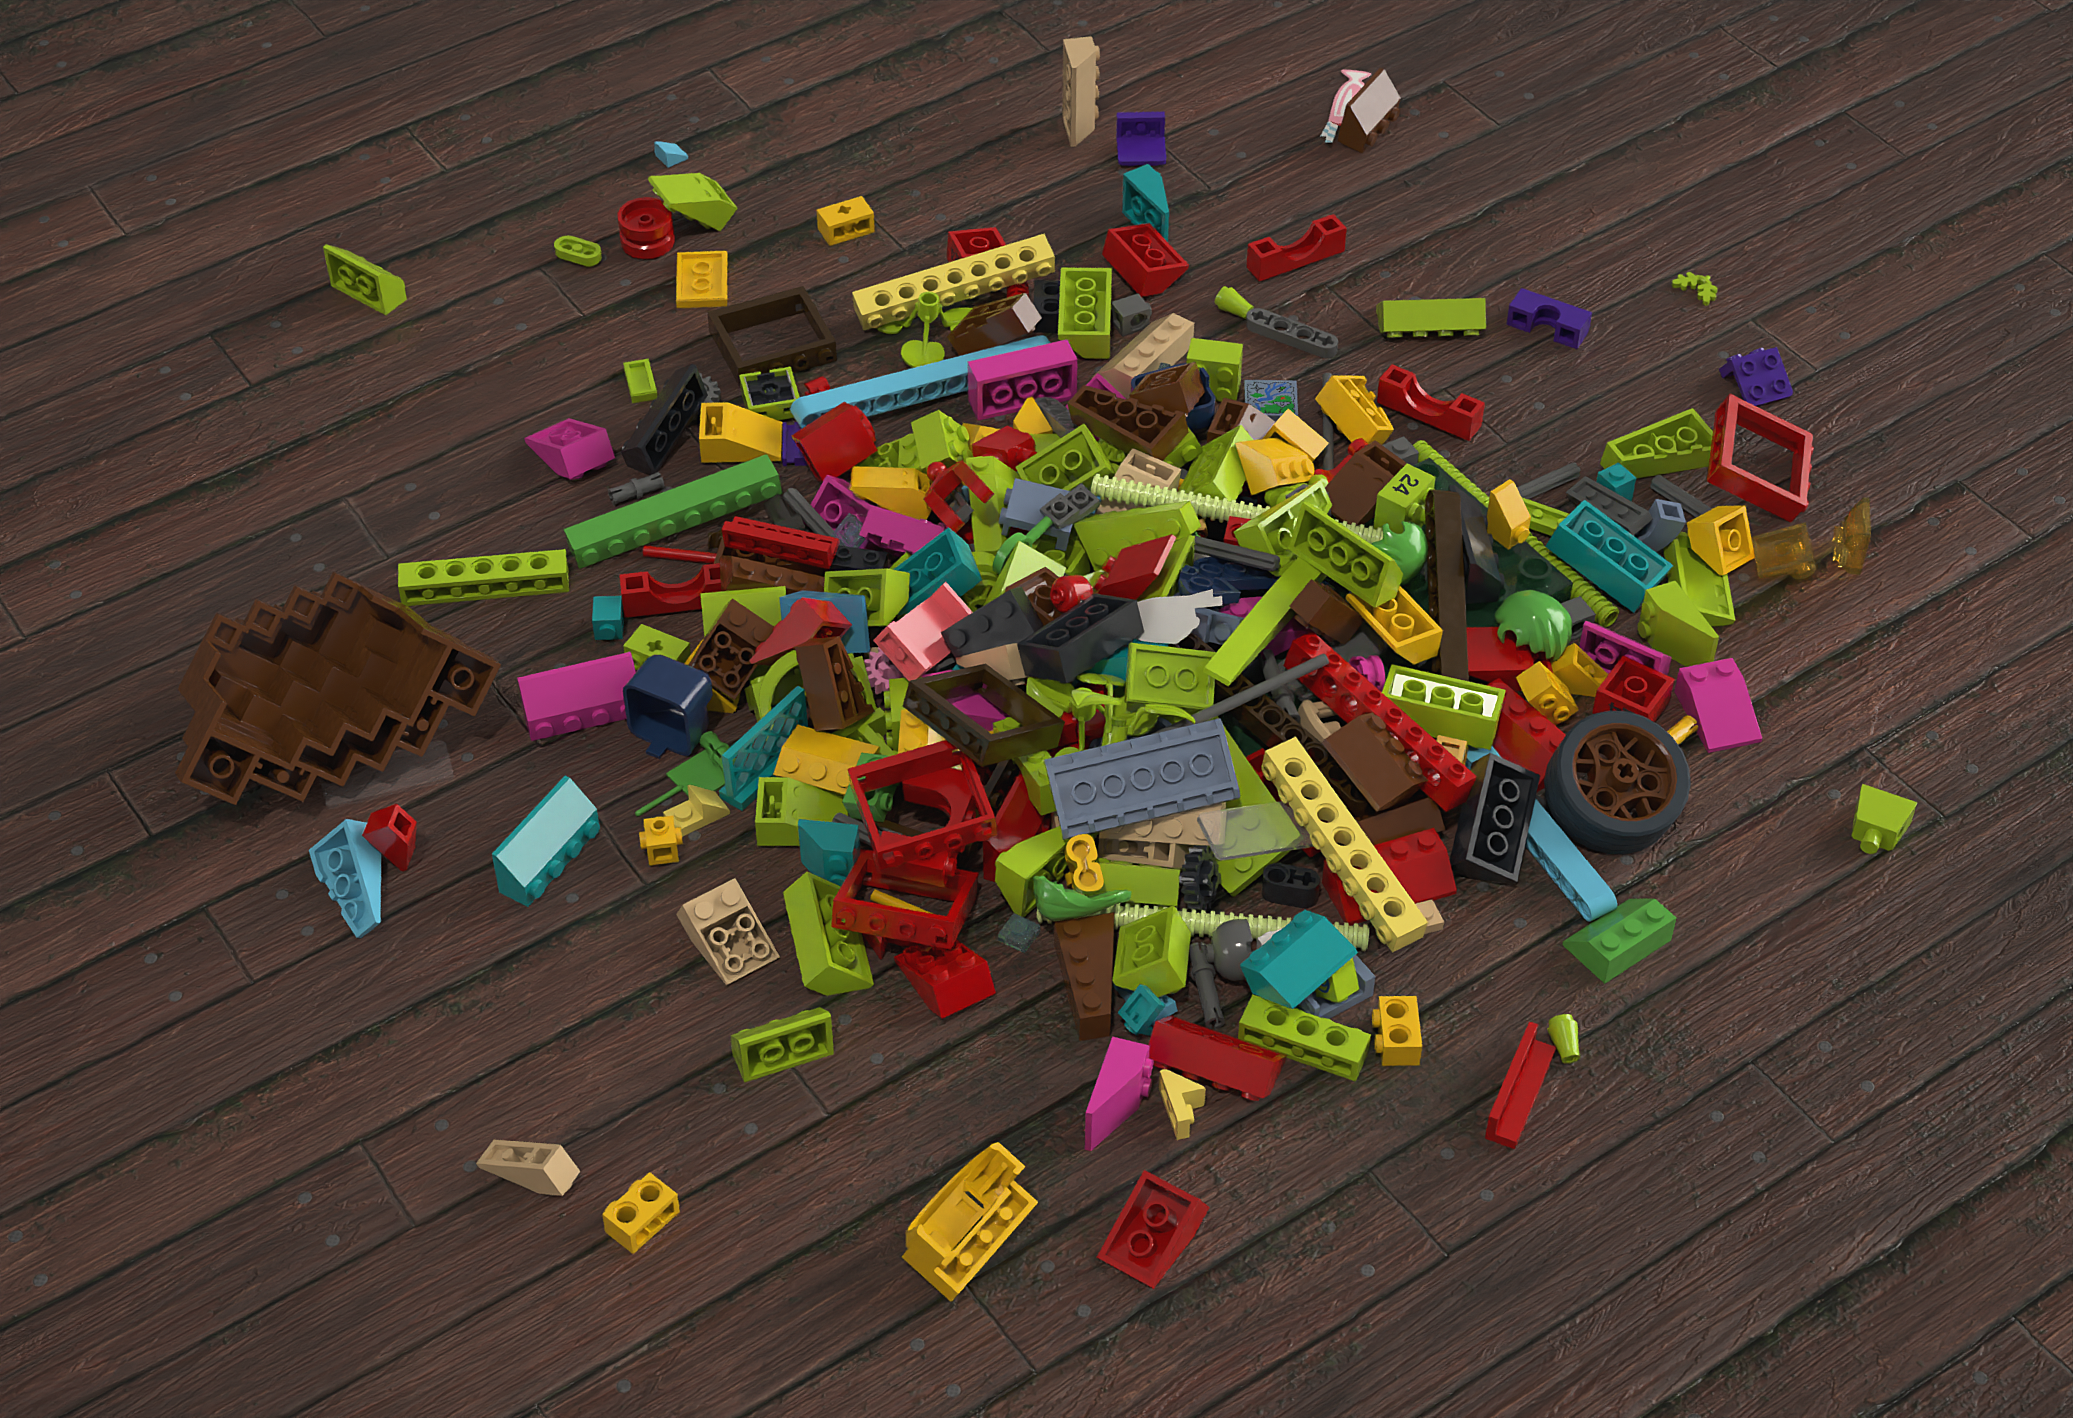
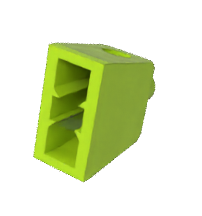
M1862 784L1855 807L1851 836L1856 840L1862 841L1860 847L1868 854H1875L1879 848L1888 851L1893 850L1910 826L1917 802Z

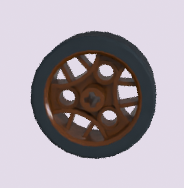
M1627 711L1600 712L1579 721L1565 735L1547 765L1544 778L1545 798L1551 814L1559 826L1575 841L1589 849L1606 854H1629L1641 851L1656 843L1681 814L1688 800L1691 785L1689 766L1683 751L1674 738L1659 724L1644 716ZM1599 753L1605 755L1608 760L1601 758ZM1577 773H1587L1588 782L1577 779ZM1641 784L1647 785L1650 790H1646ZM1597 800L1606 805V807L1599 805ZM1636 808L1639 818H1632L1627 809Z

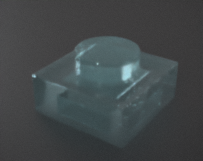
M850 513L832 533L835 538H839L843 546L859 548L865 540L859 536L863 526L862 522Z
M1013 913L998 933V941L1025 953L1039 935L1040 925Z

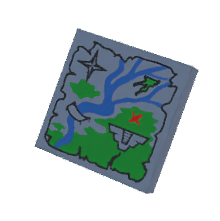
M1244 380L1245 403L1252 405L1274 421H1277L1287 409L1298 417L1296 381Z

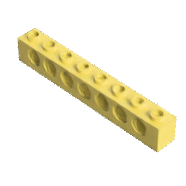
M1041 234L852 292L854 309L863 330L878 328L881 325L910 317L915 308V303L919 300V295L923 292L936 293L939 296V304L949 306L955 302L968 298L972 299L981 294L998 291L1004 287L1021 284L1037 277L1047 276L1055 272V256L1045 234Z
M1294 737L1266 750L1262 763V772L1265 778L1273 782L1282 802L1287 803L1294 812L1296 822L1300 826H1304L1310 835L1313 846L1321 850L1326 858L1329 869L1333 873H1337L1343 882L1346 893L1349 896H1353L1358 903L1362 916L1366 920H1370L1375 927L1379 940L1383 944H1387L1392 952H1395L1423 938L1428 924L1427 920L1298 739ZM1353 866H1358L1362 869H1356ZM1369 889L1376 890L1379 893H1373ZM1386 913H1391L1396 917L1388 916Z

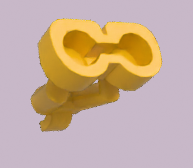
M1088 834L1072 837L1065 847V860L1070 871L1065 874L1067 887H1072L1074 891L1083 895L1099 892L1104 884L1100 864L1095 862L1097 859L1095 842Z

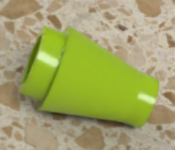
M1224 286L1217 294L1214 302L1218 305V309L1238 315L1246 319L1248 311L1254 309V306L1249 304L1232 287Z
M1569 1014L1557 1015L1548 1021L1549 1027L1547 1032L1559 1052L1562 1062L1569 1064L1578 1061L1580 1054L1577 1021L1573 1020L1572 1015Z

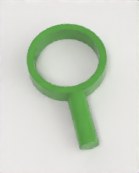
M1045 516L1026 535L1015 533L1010 536L1000 547L994 558L992 566L994 573L1000 575L1017 541H1021L1032 548V544L1053 524L1052 520Z

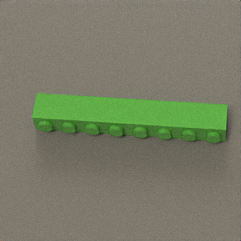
M767 454L565 528L564 533L568 547L578 568L581 569L782 494L779 474Z

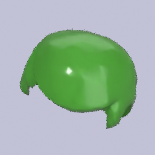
M1411 521L1410 523L1401 522L1404 530L1402 534L1392 532L1388 523L1382 526L1383 539L1371 543L1395 560L1403 573L1400 586L1410 582L1422 570L1428 556L1426 536L1422 528Z
M1524 590L1507 597L1495 612L1494 618L1497 623H1500L1497 634L1502 643H1504L1506 632L1512 630L1517 636L1516 647L1529 645L1533 653L1545 652L1547 659L1554 656L1553 661H1557L1571 641L1572 619L1570 614L1560 602L1545 593L1535 590Z

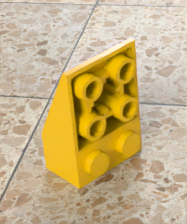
M728 402L701 403L699 430L701 463L747 462L766 454L771 461H781L782 422Z
M859 466L852 468L850 490L856 497L862 500L869 499L880 508L918 520H927L932 511L923 500L933 483L929 480L927 474L915 468Z

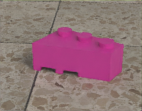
M871 505L859 536L894 557L901 558L906 552L913 555L948 527L944 523L935 525L925 519L918 520Z

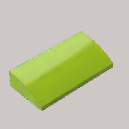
M1680 532L1670 544L1663 548L1664 558L1673 565L1667 573L1668 583L1676 581L1711 626L1733 624L1735 622L1728 575L1716 573L1691 549L1688 533Z

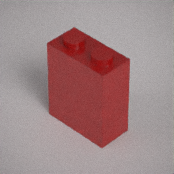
M843 402L791 435L815 479L820 483H823L827 475L837 478L878 451L874 444L876 438L872 431L863 425L861 421L864 419L863 414L856 405L853 406Z

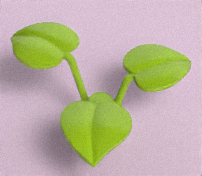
M923 292L919 295V300L915 303V308L910 317L881 325L876 329L887 334H897L903 327H909L918 313L921 321L925 322L923 342L911 340L905 343L901 349L903 361L915 368L944 359L945 352L943 346L938 342H928L929 323L933 322L939 314L943 326L950 327V331H952L973 308H953L943 313L942 305L939 304V296L933 292Z
M1081 673L1076 676L1083 683L1104 684L1108 689V696L1086 690H1073L1071 694L1072 701L1077 709L1087 705L1105 704L1106 722L1101 746L1126 741L1127 734L1133 735L1134 728L1141 715L1147 713L1180 716L1195 724V719L1183 709L1165 704H1145V707L1138 709L1128 726L1126 725V719L1113 717V705H1121V700L1113 697V685L1125 686L1123 679L1112 675Z
M1029 677L1026 687V693L1059 718L1063 716L1064 711L1066 713H1071L1072 711L1073 716L1079 721V749L1066 747L1056 753L1054 757L1083 751L1085 749V721H1089L1095 715L1096 709L1105 717V708L1101 704H1093L1077 709L1071 698L1072 691L1075 690L1072 684H1061L1059 681L1040 680ZM1078 688V689H1076V690L1091 691V690L1088 689V688ZM1125 696L1118 698L1121 700V705H1113V717L1126 719V725L1129 726L1138 709L1145 707V705L1125 703ZM1147 713L1141 715L1134 728L1133 735L1127 734V736L1134 737L1148 733L1155 726L1159 714Z

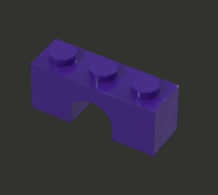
M1521 288L1509 305L1506 325L1528 333L1537 325H1550L1555 328L1554 342L1578 349L1589 332L1592 312Z

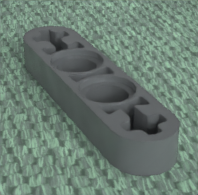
M1260 308L1251 309L1247 313L1246 327L1254 333L1322 358H1331L1337 354L1338 339L1330 333ZM1283 327L1286 328V330L1279 331L1274 328ZM1304 335V336H1308L1309 338H1308V339H1300V338H1298V336Z
M1049 397L1035 399L1051 428L1059 437L1062 438L1079 427L1072 423L1069 410L1058 400Z

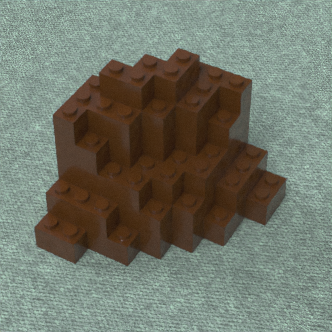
M333 571L322 594L314 590L311 593L294 585L284 607L277 604L273 607L255 599L245 621L237 617L233 620L216 612L178 687L179 692L194 709L195 714L182 738L188 748L175 775L180 782L234 805L237 804L249 779L304 801L316 776L344 787L356 761L383 772L396 746L423 757L448 706H453L475 716L501 664L493 657L467 646L460 639L433 627L410 607Z

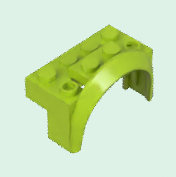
M796 650L782 656L770 667L765 676L754 678V680L750 681L751 685L744 689L749 710H754L757 722L771 710L772 705L778 704L797 686L803 688L801 673L795 675L794 669L799 668ZM850 653L848 656L854 666L850 670L855 681L861 682L864 687L861 693L866 704H872L874 710H876L877 707L863 656L854 658L853 653Z

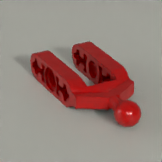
M963 460L949 468L939 461L932 462L927 467V477L933 483L923 500L938 518L955 533L965 523L944 499L962 481L984 504L995 495Z

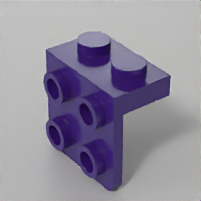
M1117 112L1116 141L1119 165L1149 164L1156 166L1166 164L1165 112Z
M1777 347L1767 350L1759 348L1745 356L1741 354L1731 356L1726 359L1727 363L1719 368L1722 378L1735 375L1743 400L1754 406L1782 400L1793 394V389Z

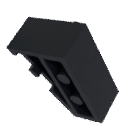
M1021 586L1008 590L942 631L941 634L954 657H960L1004 645L1019 643L1044 627Z

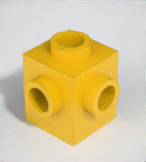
M664 816L643 819L645 831L639 832L641 850L647 849L649 865L679 862L677 845H682L683 841L681 827H675L674 817Z

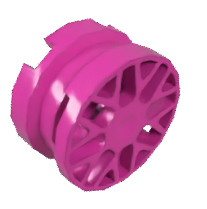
M1370 655L1366 659L1362 656L1350 658L1349 664L1382 692L1385 684V671L1381 659L1377 655Z

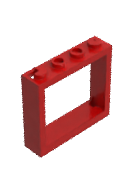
M1729 394L1715 411L1707 482L1792 522L1800 512L1804 513L1809 503L1807 492L1810 488L1809 473L1812 469L1810 460L1814 450L1812 446L1813 434ZM1736 424L1793 451L1789 492L1731 464Z
M940 741L847 769L850 786L880 870L898 867L912 860L925 859L939 852L955 850L963 845L985 841L990 837L997 836L995 816L973 760L960 750L952 752L958 748L949 741ZM961 765L980 817L883 845L864 793Z
M861 852L833 900L831 927L952 949L976 901L979 873L956 869L954 876H949L944 888L878 873L875 870L873 854ZM871 872L872 876L865 875V873ZM863 884L954 901L948 915L942 916L855 900L854 898ZM948 935L947 941L938 940V936L945 938Z

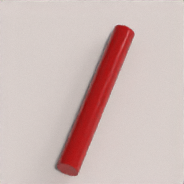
M645 545L643 547V556L714 564L717 553Z

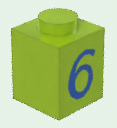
M1353 957L1315 990L1317 997L1338 1003L1347 1000L1349 995L1360 989Z

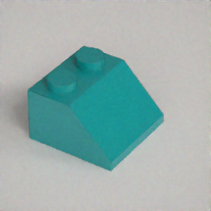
M799 819L798 831L801 863L812 874L842 886L860 856L859 825Z

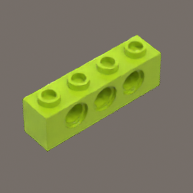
M1252 995L1239 1022L1238 1039L1285 1054L1289 1059L1353 1081L1357 1080L1367 1058L1371 1034L1365 1033L1360 1029L1335 1023L1328 1018H1321L1298 1008L1290 1009L1256 995Z

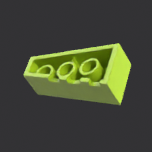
M1691 408L1607 442L1600 464L1606 469L1619 462L1636 478L1709 467L1713 431L1697 412Z

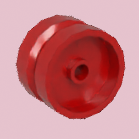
M643 197L630 200L621 206L618 211V226L621 247L625 253L635 258L652 259L662 256L672 249L675 244L672 212L663 205L664 201L652 197Z

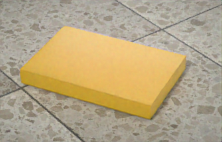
M727 251L677 253V308L727 306Z

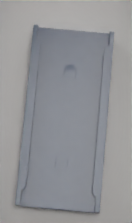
M1220 718L1044 760L1063 840L1071 839L1080 834L1101 832L1240 798L1239 786Z

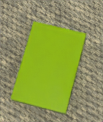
M1130 643L1128 645L1124 702L1143 705L1165 704L1180 709L1198 711L1212 706L1214 702L1215 678L1204 673L1203 670L1217 652Z

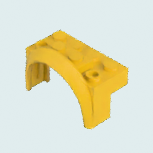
M999 1142L991 1144L952 1177L920 1211L906 1230V1248L908 1249L902 1255V1258L949 1301H952L1038 1203L1014 1181L1025 1166ZM964 1191H969L974 1197H976L983 1204L984 1209L981 1208L976 1202H974ZM982 1217V1219H981V1220L978 1222V1224L971 1230V1232L963 1239V1241L956 1247V1249L953 1250V1248L961 1241V1239L968 1233V1231H969V1230L976 1224V1222Z

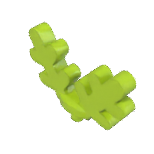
M1687 272L1686 277L1679 274L1677 279L1672 281L1673 288L1681 287L1683 291L1687 289V286L1691 285V289H1696L1697 284H1700L1697 287V299L1703 300L1702 304L1705 306L1709 305L1710 300L1715 301L1717 287L1711 285L1712 282L1709 275L1695 276L1693 273Z

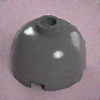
M1233 919L1223 922L1212 933L1211 944L1205 945L1207 963L1213 962L1216 971L1223 978L1232 981L1246 980L1240 964L1252 953L1250 945L1252 935L1247 919Z

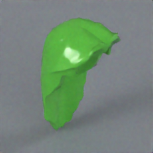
M1044 876L1033 877L1036 907L1039 913L1049 920L1061 921L1087 916L1131 899L1132 892L1128 890H1114L1085 896L1074 890L1064 889L1063 884H1057V881H1048Z

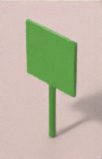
M703 750L667 772L666 776L677 787L637 810L635 815L640 816L681 790L689 797L688 785L712 791L719 790L725 785L723 769L719 765H715L710 760L709 753Z

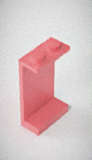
M945 582L932 596L900 620L890 623L873 641L908 681L919 679L952 653L941 632L973 612Z

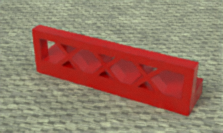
M736 516L732 522L725 521L722 527L725 547L830 569L840 545L839 538Z
M1530 1021L1489 1114L1485 1139L1512 1149H1516L1556 1051L1555 1046L1535 1040L1538 1024Z

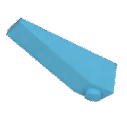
M345 819L310 848L309 852L317 878L329 888L328 895L330 898L339 903L342 908L341 914L356 938H362L380 924L381 852L362 836L367 824L366 822Z

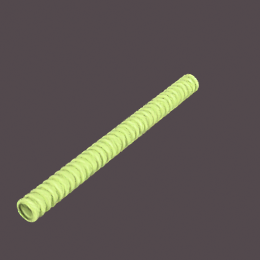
M1100 474L1094 476L1091 486V492L1095 496H1100L1102 500L1106 497L1109 498V501L1116 499L1117 503L1125 501L1129 505L1132 502L1134 506L1142 504L1143 508L1190 501L1197 517L1198 515L1202 516V519L1210 517L1211 521L1219 519V522L1222 523L1224 520L1228 521L1229 516L1253 519L1270 509L1269 506H1266V509L1262 508V505L1259 504L1255 507L1253 503L1244 505L1245 502L1243 501L1240 504L1236 503V500L1228 502L1227 498L1219 500L1217 496L1214 499L1210 498V495L1202 497L1201 493L1193 495L1194 493L1191 491L1189 494L1185 493V490L1176 492L1177 489L1172 488V491L1168 490V487L1160 489L1159 485L1151 487L1149 483L1146 486L1142 482L1134 484L1133 480L1126 482V479L1123 478L1121 481H1118L1117 477L1109 479L1107 475L1103 478L1100 477ZM1347 521L1340 523L1370 544L1383 539L1382 528L1378 527L1375 530L1373 526L1365 528L1364 524H1361L1359 527L1353 522L1352 525L1347 524Z
M1119 903L1087 916L1114 912V930H1118L1123 925L1163 909H1158V906H1154L1151 909L1149 905L1140 908L1139 904H1135V907H1130L1129 903H1126L1125 906H1120ZM1186 908L1178 911L1191 931L1192 937H1194V934H1199V937L1209 935V938H1211L1216 927L1223 922L1233 919H1247L1252 939H1256L1257 942V938L1266 932L1284 928L1291 922L1290 917H1287V920H1282V917L1279 916L1277 919H1272V916H1268V919L1263 918V915H1258V918H1255L1253 914H1249V917H1244L1243 913H1240L1239 916H1234L1232 912H1230V915H1225V912L1215 914V911H1211L1209 914L1206 913V910H1201V913H1197L1195 909L1187 912ZM1037 909L1038 923H1043L1044 920L1048 924H1052L1054 920L1045 918ZM1335 921L1334 927L1355 948H1361V951L1364 952L1368 949L1369 927L1367 924L1359 927L1358 923L1349 926L1348 922H1344V925H1339V922Z

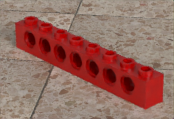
M1313 631L1292 641L1283 665L1287 670L1323 653L1326 654L1329 664L1297 679L1347 723L1358 716L1372 712L1384 721L1386 729L1393 738L1402 743L1404 751L1409 758L1421 767L1422 774L1428 781L1420 789L1446 812L1466 802L1477 778L1474 773Z

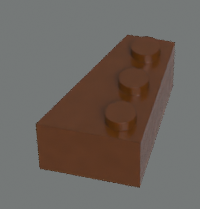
M1022 293L973 307L950 332L947 338L958 355L962 356L1000 346L1020 336H1027L1036 329L1035 325L1042 317L1027 294Z
M1313 579L1307 583L1289 605L1297 613L1294 618L1306 628H1310L1319 636L1322 635L1331 643L1337 640L1345 645L1365 621L1354 607L1329 585L1320 584Z
M839 636L810 639L795 647L796 658L803 679V688L806 692L810 717L815 731L844 729L875 712L872 704H866L861 693L864 690L862 683L855 681L850 670L854 666Z

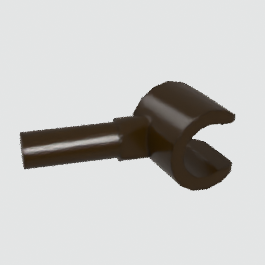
M722 528L718 532L708 533V549L712 547L719 548L723 536Z

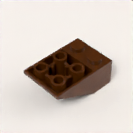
M1223 398L1209 427L1207 443L1239 425L1244 427L1253 440L1263 439L1276 421L1248 403Z
M1373 441L1356 452L1325 487L1332 503L1331 514L1341 522L1347 521L1349 525H1352L1353 522L1359 527L1361 524H1365L1374 518L1377 494L1407 463L1377 441Z
M732 598L709 629L688 665L707 673L714 688L735 700L758 665L751 664L750 659L755 655L756 648L773 633L774 626Z

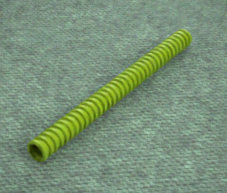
M1424 440L1413 444L1419 452L1417 466L1422 471L1435 476V482L1446 491H1448L1449 485L1457 486L1477 501L1482 514L1487 516L1490 497L1482 492L1474 483H1471L1468 478L1460 473L1452 464H1449L1442 455L1433 450ZM1529 533L1524 542L1512 547L1515 552H1518L1520 557H1523L1526 562L1535 567L1536 571L1540 572L1543 577H1546L1549 582H1552L1553 586L1557 587L1570 600L1580 596L1596 614L1595 622L1598 625L1606 628L1616 621L1619 609L1613 606L1610 601H1607L1604 596H1601L1598 591H1595L1593 586H1590L1587 581H1584L1581 576L1572 571L1571 567L1555 556L1552 551H1549L1531 533Z

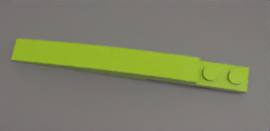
M1298 557L1229 636L1205 666L1203 672L1229 686L1297 614L1289 605L1311 579L1321 583L1327 575L1301 557Z

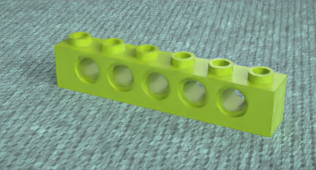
M566 549L399 563L398 589L401 603L406 606L569 592V570Z

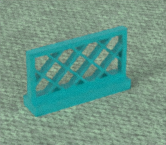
M799 686L794 688L721 755L725 785L719 790V795L723 801L743 811L757 798L759 777H776L773 774L783 744L797 725L808 727L805 690ZM737 756L736 761L733 765V759Z

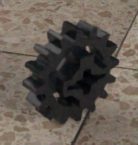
M1194 845L1189 848V854H1185L1184 865H1182L1183 871L1179 874V883L1183 886L1181 891L1185 895L1184 903H1188V909L1207 911V909H1211V902H1215L1218 884H1221V873L1218 872L1219 865L1215 861L1216 854H1212V847Z

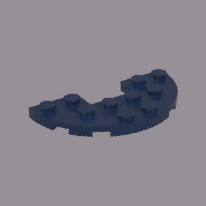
M1205 557L1195 560L1194 566L1185 565L1182 568L1178 581V591L1181 596H1189L1213 589V597L1222 596V606H1225L1226 603L1239 602L1241 592L1238 590L1258 592L1259 589H1270L1281 576L1277 577L1267 570L1219 558ZM1323 580L1321 582L1325 585H1329L1335 591V587H1333L1326 581Z

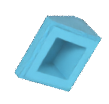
M654 142L655 155L667 167L689 159L688 155L674 143Z

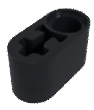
M1272 863L1264 868L1261 893L1263 898L1271 903L1304 909L1311 908L1318 902L1320 876L1312 869Z

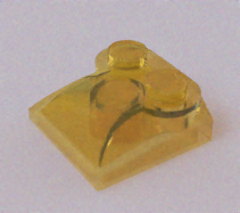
M1863 497L1849 511L1844 521H1841L1839 526L1834 527L1833 542H1837V545L1834 547L1833 561H1838V567L1844 568L1849 574L1860 575L1871 538L1870 498Z
M1806 522L1752 537L1760 579L1788 574L1795 579H1805L1815 572L1816 561Z

